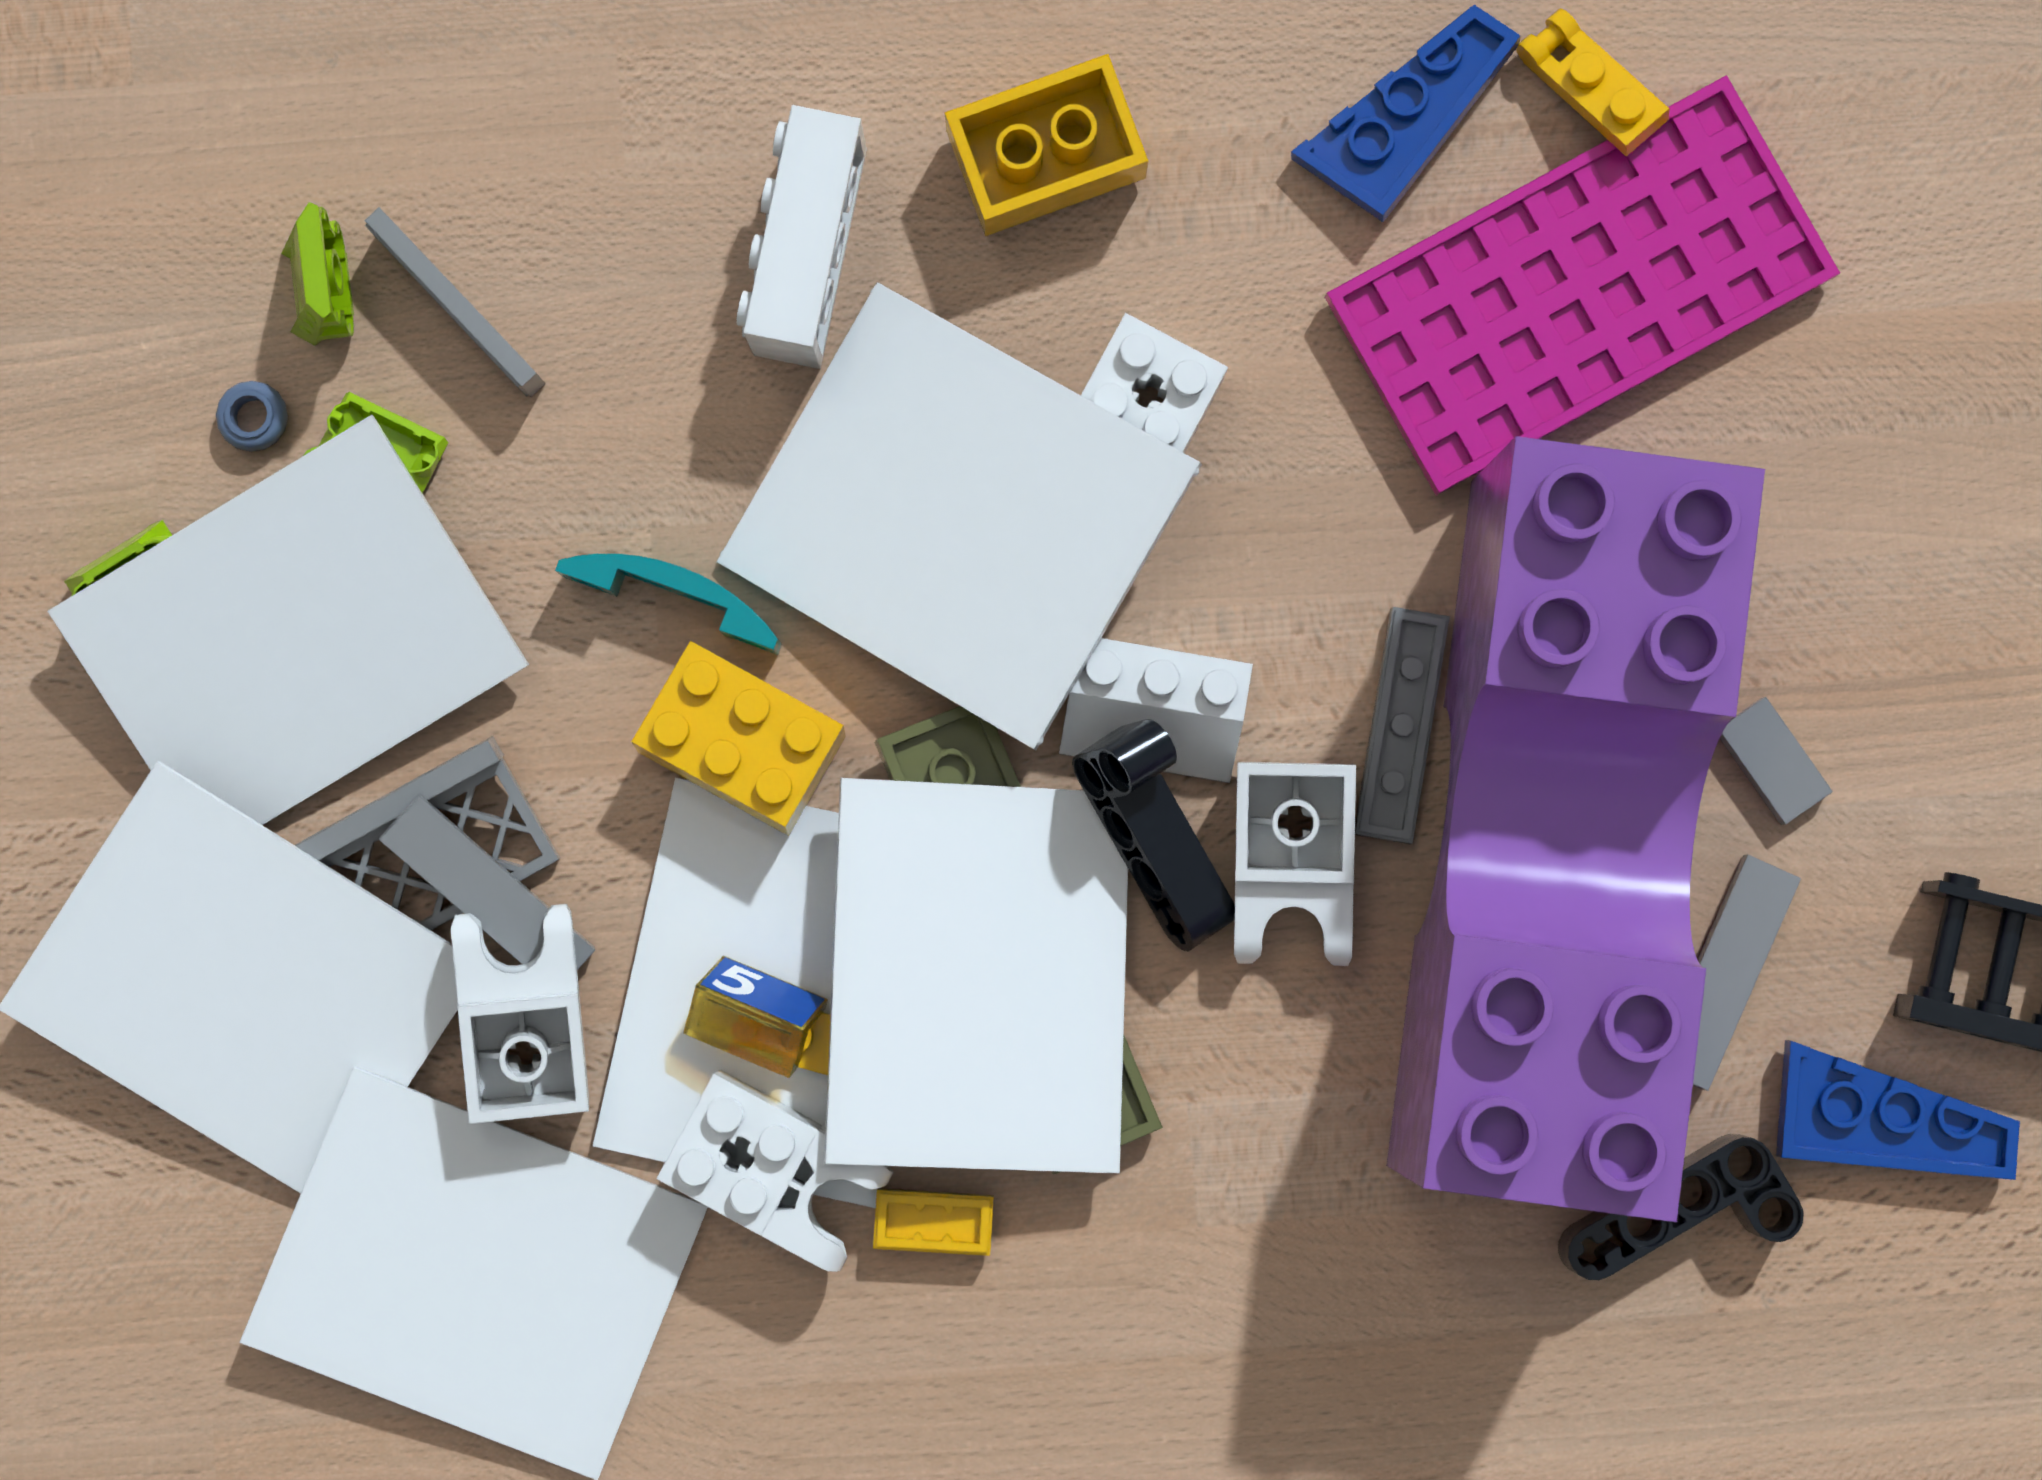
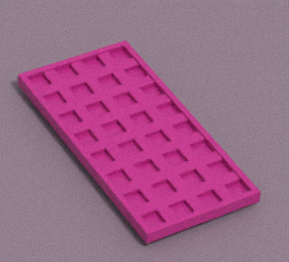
M1727 75L1668 107L1669 120L1627 157L1609 140H1606L1326 293L1324 298L1436 496L1481 472L1515 436L1542 439L1840 274Z

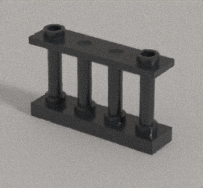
M1945 872L1943 881H1923L1920 893L1945 898L1926 986H1919L1917 995L1898 994L1893 1016L2042 1052V1004L2040 1013H2033L2031 1023L2010 1018L2012 1007L2006 1006L2025 919L2042 922V905L1979 890L1980 879L1966 875ZM1969 904L2002 912L1983 999H1976L1974 1009L1953 1004L1955 993L1949 992Z

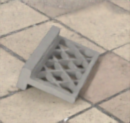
M493 736L295 844L297 848L328 867L338 865L358 871L355 884L360 887L363 885L366 873L398 882L392 907L399 910L406 884L438 893L433 914L422 921L415 920L429 930H433L454 918L455 915L462 914L463 912L454 904L442 909L445 897L426 880L408 876L410 866L405 862L401 874L368 865L374 842L379 840V837L419 794L435 808L460 814L457 827L463 832L467 817L500 825L492 857L506 870H510V873L519 881L556 862L560 858L503 759L504 754ZM495 775L498 776L509 795L503 817L470 809L476 786ZM467 791L463 806L448 803V801ZM513 806L517 809L524 823L510 820ZM507 828L531 834L542 855L524 865L499 859ZM364 848L361 863L346 859L348 856Z

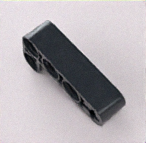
M1145 719L1120 726L1073 757L1072 766L1081 787L1162 929L1175 946L1189 952L1235 920V905L1161 775L1163 771L1176 763L1177 754L1175 746L1167 732L1157 722Z
M1727 1134L1684 1158L1682 1181L1687 1177L1696 1176L1701 1183L1702 1194L1694 1205L1683 1207L1679 1202L1677 1222L1652 1219V1224L1646 1233L1640 1236H1632L1627 1228L1628 1216L1593 1211L1563 1231L1558 1241V1253L1561 1261L1569 1270L1585 1279L1599 1281L1615 1274L1729 1205L1739 1222L1748 1232L1773 1242H1783L1794 1237L1803 1224L1804 1211L1798 1197L1770 1150L1762 1142L1740 1134ZM1745 1146L1752 1157L1749 1171L1743 1176L1734 1177L1728 1167V1158L1736 1148ZM1775 1197L1780 1202L1782 1208L1781 1217L1774 1226L1764 1228L1758 1218L1759 1209L1763 1202ZM1607 1224H1609L1611 1232L1605 1228ZM1613 1233L1623 1243V1247L1620 1248L1615 1243L1606 1240L1611 1238ZM1585 1238L1597 1244L1604 1242L1595 1248L1594 1254L1597 1260L1593 1263L1578 1258L1584 1252V1246L1581 1242Z

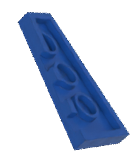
M1476 5L1471 6L1417 50L1416 56L1396 72H1389L1374 84V89L1351 108L1347 106L1329 120V125L1310 141L1306 139L1291 151V159L1378 220L1384 222L1520 43L1521 35Z
M1785 1040L1776 1148L1777 1157L2016 1180L2020 1121L1950 1096L1933 1092L1896 1077L1865 1068L1862 1065L1811 1049L1808 1046Z

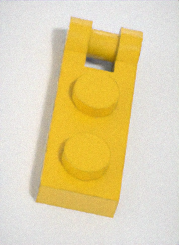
M1560 8L1546 19V28L1537 36L1529 34L1516 48L1520 59L1530 70L1626 157L1669 120V108L1583 32L1576 20L1564 9ZM1562 45L1570 54L1561 62H1558L1551 53Z

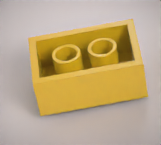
M1109 54L945 112L946 132L985 236L1146 179L1149 161Z
M690 641L631 742L637 752L789 836L846 735L844 725Z

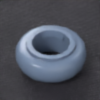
M247 381L234 385L224 393L218 402L216 421L217 427L225 441L237 449L254 452L265 450L277 443L285 432L288 413L286 403L278 391L265 383ZM257 400L262 402L267 411L264 424L256 431L246 432L241 430L237 421L238 412L241 407L250 401Z

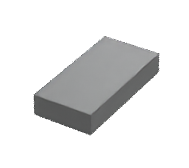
M1767 697L1760 698L1737 714L1736 718L1728 723L1720 736L1722 743L1780 825H1786L1833 792Z

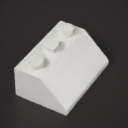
M1101 638L1069 693L1059 754L1074 757L1120 726L1150 719L1157 722L1167 732L1176 749V763L1163 772L1230 783L1244 721L1253 664Z

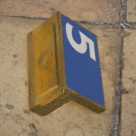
M723 955L696 984L683 1034L790 1078L799 1066L808 1031L826 1009L828 999Z

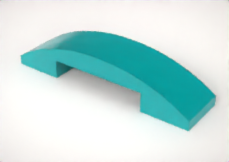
M626 554L578 555L560 559L555 571L562 577L616 597L619 594L625 576L725 611L719 629L724 636L779 655L782 643L768 625L748 605L719 584L683 567L657 559Z

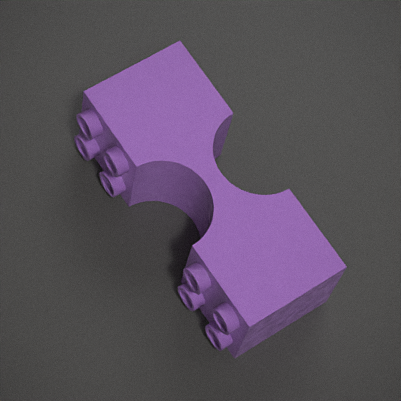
M1515 436L1471 481L1443 705L1449 714L1451 734L1446 814L1437 872L1429 907L1423 925L1414 939L1386 1165L1423 1189L1677 1222L1707 969L1702 967L1697 960L1691 935L1690 879L1693 845L1701 797L1710 762L1720 736L1728 723L1736 718L1765 469Z

